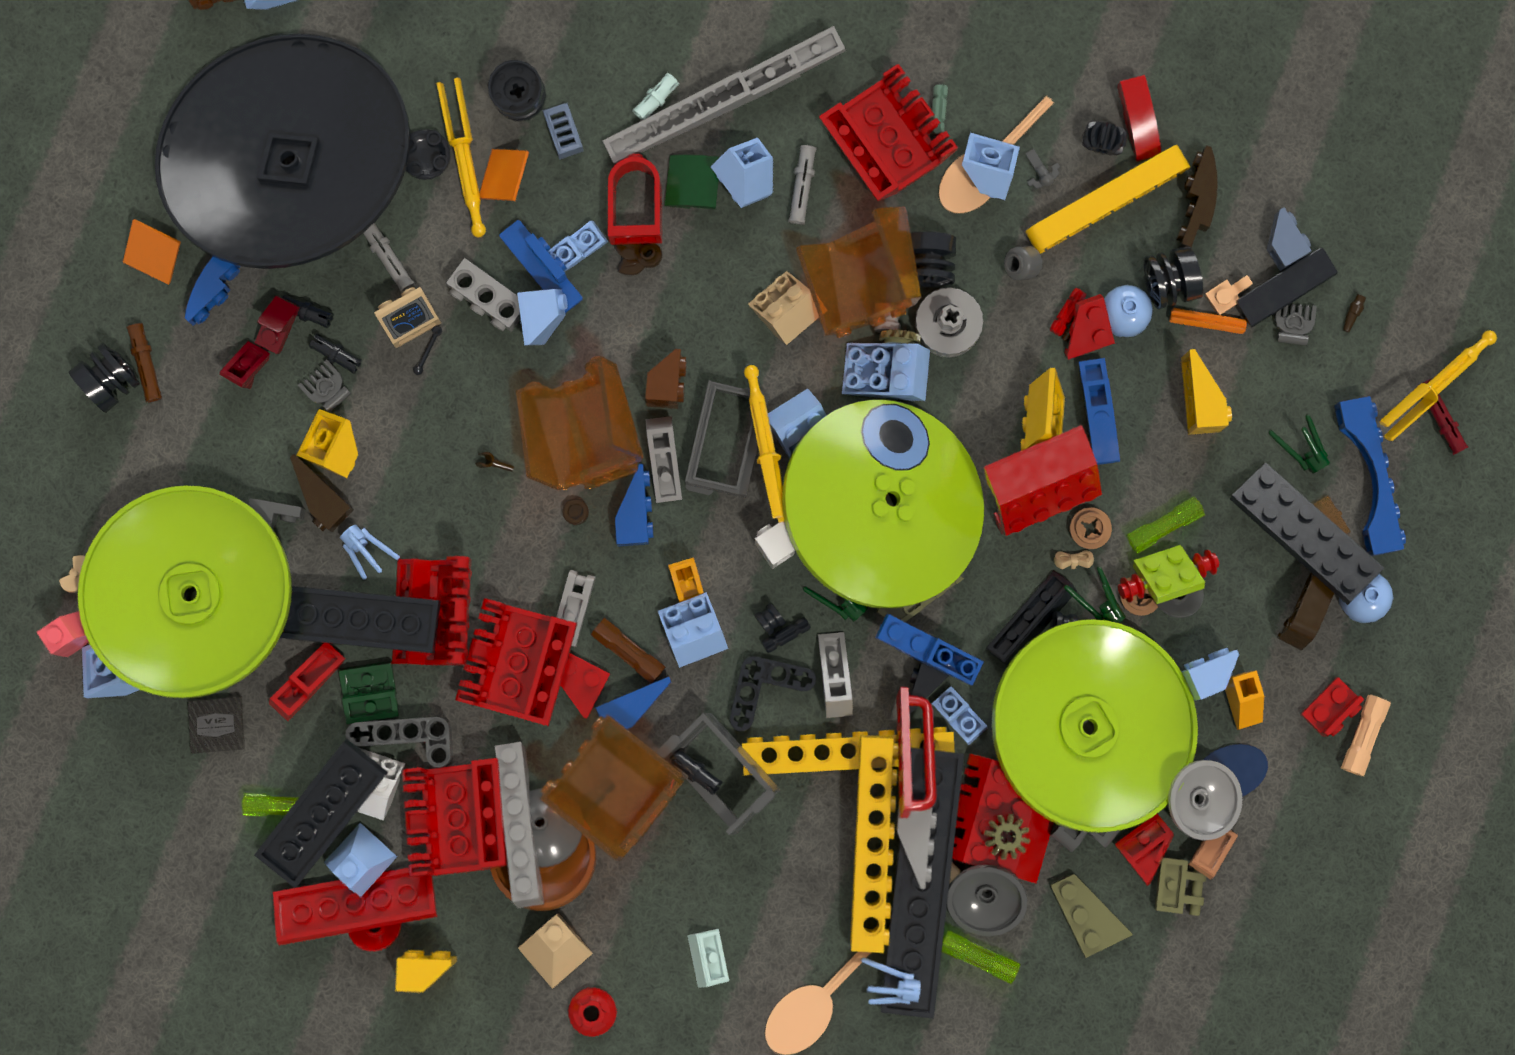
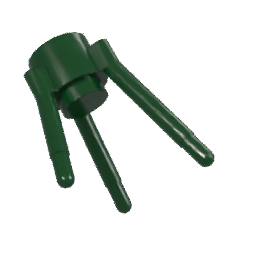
M1309 414L1305 418L1313 439L1306 427L1301 429L1311 450L1304 454L1305 460L1274 431H1269V435L1300 463L1304 471L1309 468L1312 473H1316L1330 464L1327 458L1328 454L1323 448Z
M1100 566L1097 567V571L1108 599L1099 607L1100 613L1068 585L1064 586V589L1088 610L1096 620L1121 623L1126 616L1116 601Z
M808 587L803 588L804 592L837 612L844 620L849 617L854 622L868 609L865 605L857 604L843 598L845 601L841 604L844 609H841Z

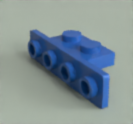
M517 220L500 234L502 241L543 290H562V293L566 295L568 303L565 314L582 301L583 298L567 279L564 272L567 267L558 256L553 259L548 252L551 248L542 237L537 239L533 233L530 234L520 220Z

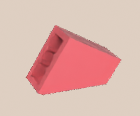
M79 611L61 616L37 632L52 655L69 657L89 644L81 623Z

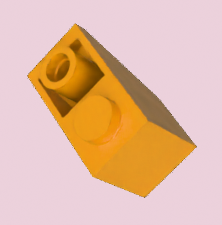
M1257 670L1231 676L1225 692L1237 730L1262 723L1264 693Z

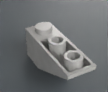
M898 807L897 832L920 888L925 889V882L931 881L932 866H927L928 855H933L934 839H929L930 828L935 829L937 814L932 812L931 807L926 811H911L909 818L905 819L900 818Z

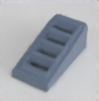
M564 103L544 110L543 113L559 159L583 152V146L568 104ZM565 111L566 116L551 120L550 116ZM565 121L569 123V125L554 129L553 126ZM568 130L572 131L571 134L559 138L557 137V134ZM571 139L575 140L574 143L562 147L560 146V143Z

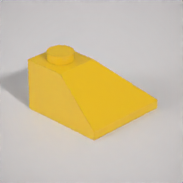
M318 409L296 456L347 478L353 470L358 456L350 420Z

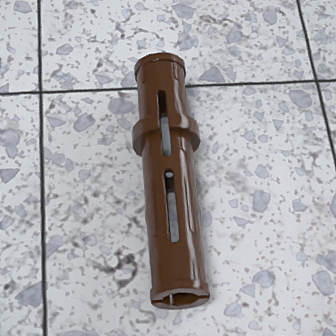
M143 323L129 325L127 330L132 346L130 351L131 355L135 357L145 401L150 403L161 400L162 395L150 354L152 348L151 345H148Z

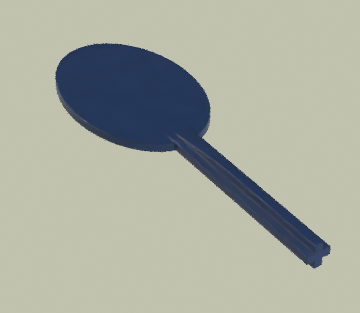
M1245 744L1219 748L1203 759L1221 763L1229 768L1240 784L1242 797L1261 784L1268 770V761L1265 754L1258 748Z

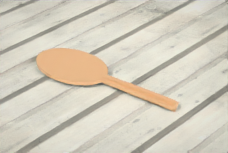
M1046 96L1002 142L1014 145L1054 103L1051 101L1052 99ZM964 154L956 159L947 169L939 187L941 204L945 209L953 213L970 212L982 206L991 198L978 191L963 168Z
M857 952L823 988L814 985L804 986L786 995L775 1006L767 1021L765 1036L769 1047L776 1053L787 1055L798 1053L817 1041L826 1030L832 1016L833 1003L830 995L862 963L861 959L867 958L872 952Z

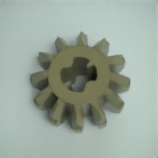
M1008 814L1006 823L1003 816L998 815L999 825L993 821L988 823L994 831H984V835L992 836V840L986 841L985 845L991 846L995 844L996 846L991 850V854L996 855L1001 849L1000 857L1003 860L1006 859L1008 851L1012 859L1017 858L1015 849L1024 853L1026 849L1020 843L1030 842L1029 838L1022 837V834L1029 832V828L1019 829L1023 820L1019 818L1013 824L1014 818L1012 814ZM1011 830L1013 835H1010V837H1013L1012 842L1006 841L1003 843L1001 839L1004 837L1001 836V833Z

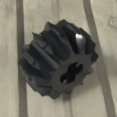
M1093 121L1087 124L1086 130H1084L1082 145L1088 150L1094 151V153L1117 156L1123 153V149L1126 146L1127 132L1115 124Z

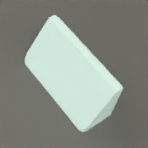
M719 929L688 935L698 988L728 982L729 977Z

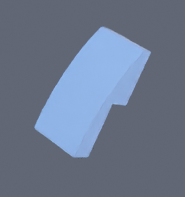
M589 221L572 236H567L548 252L553 259L558 256L567 267L565 270L567 271L601 248L608 241L595 222Z
M952 686L932 703L935 709L968 745L988 728Z

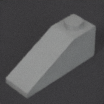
M672 417L646 419L656 503L682 500Z
M844 632L818 634L826 718L853 716L852 692Z

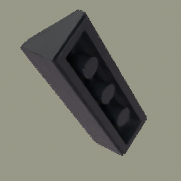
M1321 247L1236 301V309L1252 328L1337 275L1338 272L1326 251Z
M1053 570L986 649L1008 667L1016 654L1051 622L1053 613L1055 611L1060 612L1072 598L1064 589V586L1068 585L1075 592H1077V589L1070 581Z

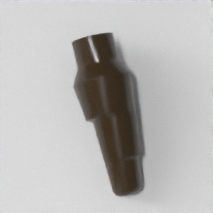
M1357 294L1354 301L1350 303L1344 321L1343 330L1345 332H1350L1357 317L1364 310L1366 297Z

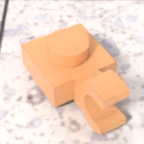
M1248 275L1232 286L1228 280H1225L1205 293V297L1217 315H1221L1234 307L1239 299L1238 294L1249 288L1253 283Z

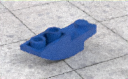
M215 257L211 258L198 277L187 304L185 319L194 326L196 323H203L209 317V311L215 305L220 306L227 300L229 296L227 293L230 289L224 282L227 279L229 281L233 280L239 274L241 266L219 260Z
M1105 358L1080 361L1079 370L1089 437L1097 465L1120 462L1115 416Z
M886 614L875 637L896 650L971 686L983 665V661L939 638L932 637L890 614Z

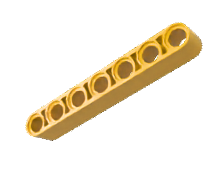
M1178 145L1172 146L1027 229L1025 233L1033 247L1041 254L1045 252V248L1050 249L1066 240V236L1069 235L1071 237L1089 227V223L1094 224L1110 215L1112 210L1115 212L1133 202V198L1138 199L1154 190L1156 185L1159 187L1177 177V173H1184L1190 168V165Z

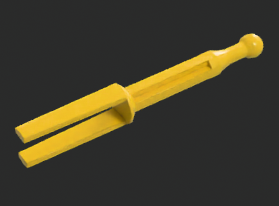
M454 78L465 137L455 139L444 84L441 82L437 83L449 145L454 147L464 200L471 214L473 224L471 232L475 237L480 238L485 235L486 228L481 221V201L469 145L473 140L461 79Z
M1489 330L1485 331L1475 345L1466 348L1428 384L1421 383L1381 419L1379 421L1380 425L1390 426L1423 397L1412 410L1384 435L1385 439L1393 441L1438 401V394L1474 363L1483 349L1497 341L1496 333Z
M748 365L744 369V375L749 382V403L760 453L757 463L761 464L772 516L774 519L777 518L779 523L785 522L782 506L783 485L778 462L781 459V455L775 452L765 398L760 391L757 379L759 370L754 365Z

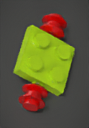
M1178 545L1134 560L1133 568L1138 576L1132 574L1130 581L1122 577L1120 584H1118V592L1122 599H1126L1127 602L1131 603L1135 595L1139 599H1143L1145 589H1147L1156 604H1160L1204 589L1205 581L1203 578L1206 577L1207 571L1212 575L1217 573L1219 560L1215 553L1205 550L1203 557L1195 553L1191 561L1183 547Z

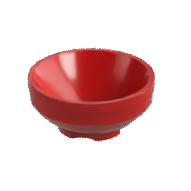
M595 987L586 988L578 992L572 998L568 1009L569 1020L573 1028L579 1033L590 1037L599 1036L607 1032L613 1026L617 1014L616 1005L611 995ZM593 1005L599 1009L600 1015L597 1020L588 1021L585 1019L584 1009L587 1006Z

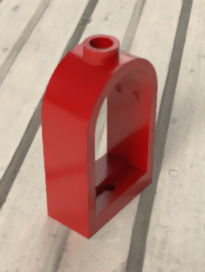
M630 154L627 158L619 161L612 168L608 177V238L611 245L662 243V185L656 167L640 154ZM643 171L654 179L655 225L616 226V187L620 178L626 173Z

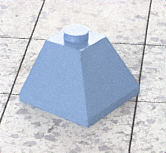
M970 133L962 166L980 193L986 194L991 198L1005 200L1014 174L1020 147Z
M560 289L517 293L524 345H544L565 317V309L568 307L566 295Z
M90 644L82 647L83 691L85 698L126 696L140 690L129 685L111 672L98 658Z
M359 823L324 863L347 887L361 897L397 856L366 827Z

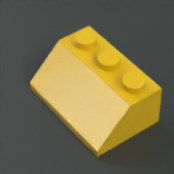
M1049 368L1029 385V394L1024 397L1027 417H1023L1025 439H1021V451L1063 433L1065 396L1055 368Z

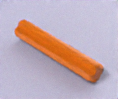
M1173 308L1170 312L1171 323L1243 334L1246 331L1247 321L1245 319Z

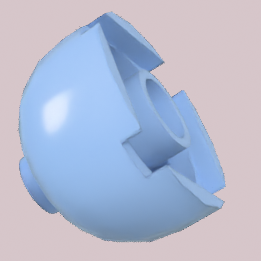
M1125 285L1116 287L1104 298L1112 333L1115 336H1136L1144 331L1151 321L1153 311L1151 300L1143 290L1136 286Z
M1379 574L1349 605L1340 598L1339 604L1345 614L1353 621L1360 623L1375 622L1384 617L1390 610L1393 602V591L1389 582Z

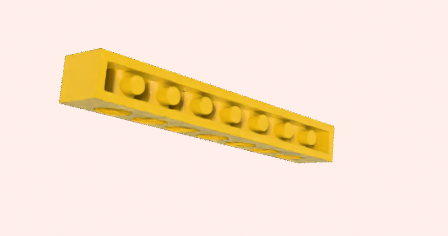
M935 727L934 750L955 752L954 732H947V727ZM921 728L910 729V748H920V743L924 740ZM894 730L879 731V736H892L894 743L898 741ZM868 731L852 732V737L842 738V733L826 734V739H816L815 734L800 735V740L789 741V736L773 737L774 742H763V737L747 738V743H742V747L766 774L859 769L860 735H868ZM846 743L852 744L855 748V755L851 759H846L841 755V747ZM818 745H825L829 749L827 759L819 760L815 757L814 750ZM793 746H797L803 751V757L798 762H793L788 757V750ZM765 748H772L776 751L777 758L773 763H766L762 760L761 753ZM875 757L871 762V768H884L886 764L883 757ZM898 758L893 759L892 767H898ZM743 765L744 775H752Z
M860 735L850 938L851 951L884 953V945H889V929H885V919H890L891 904L886 903V892H891L892 876H887L888 865L892 866L893 850L889 849V839H894V823H890V812H895L896 797L891 796V786H896L897 770H892L893 759L898 758V743H894L892 736ZM875 757H883L886 764L883 769L874 770L871 768V762ZM876 783L884 786V793L879 797H874L870 794L871 786ZM874 810H879L883 813V818L879 823H871L868 819L869 814ZM872 837H878L882 840V844L877 850H871L867 847V842ZM870 864H878L881 869L878 875L869 876L866 874V868ZM875 890L879 893V898L876 902L869 903L865 900V895L868 891ZM874 917L878 920V924L874 929H866L863 926L865 919Z

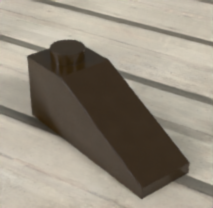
M293 454L290 459L309 512L315 517L312 522L322 531L327 528L333 532L354 509L299 457Z

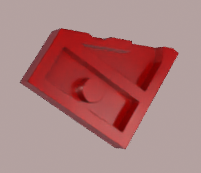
M1101 294L1076 302L1074 321L1071 323L1069 331L1071 337L1068 348H1065L1064 352L1068 360L1115 344L1105 300Z
M569 653L560 686L584 718L588 719L610 673Z
M1155 814L1118 841L1115 847L1146 886H1148L1174 834L1162 818Z

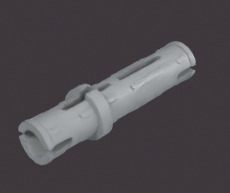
M800 146L798 167L794 170L796 180L789 218L790 223L805 224L811 178L815 175L813 165L817 148L813 146ZM805 162H807L804 181H802ZM801 188H802L803 191H802V197H801V204H800V208H799L798 205H799L800 193H801Z
M375 223L372 224L363 234L371 245L370 250L372 253L377 254L402 293L414 286L415 283L411 280L389 246V239L382 235ZM374 236L377 238L378 242L380 243V245H381L382 248L384 249L385 253L383 252V250L381 249V247L379 246V244H378L377 241L375 240ZM388 259H390V260L392 261V263L394 264L395 268L397 269V271L399 272L400 275H398V273L396 272V270L394 269V267L392 266V264L390 263V261H389Z

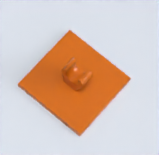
M492 149L479 193L480 198L515 201L529 152L525 150Z
M134 219L123 263L169 285L181 241Z

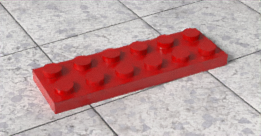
M409 868L383 872L361 897L341 880L273 892L276 941L278 945L437 917L433 876L409 877Z

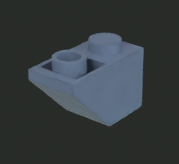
M1285 208L1280 209L1274 216L1267 246L1268 253L1280 271L1306 257L1311 252L1309 239L1305 234L1300 233L1296 227L1297 221L1291 212H1287Z

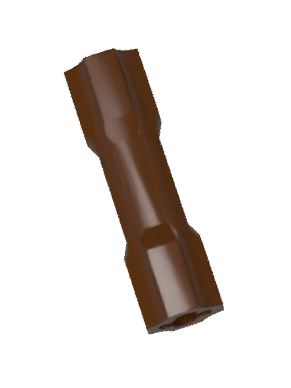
M606 618L591 633L592 637L613 651L651 684L657 680L666 668L652 655L646 653L626 637Z

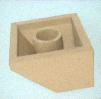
M559 913L518 948L552 989L593 954Z

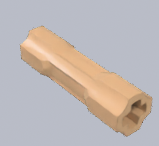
M1367 696L1361 712L1360 722L1351 746L1347 750L1341 769L1358 776L1365 775L1371 758V751L1391 702L1377 696Z

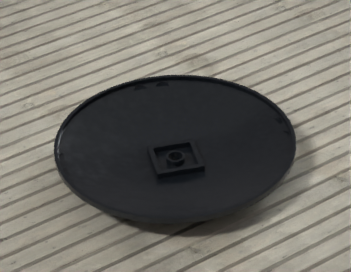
M286 34L246 43L220 56L203 68L185 86L172 104L159 133L155 154L156 183L163 206L172 222L190 242L219 260L249 268L275 269L303 265L321 259L340 250L362 235L377 221L395 196L403 180L410 153L411 133L406 106L395 83L380 64L358 48L343 41L313 34ZM288 156L295 157L291 164H283L284 159Z

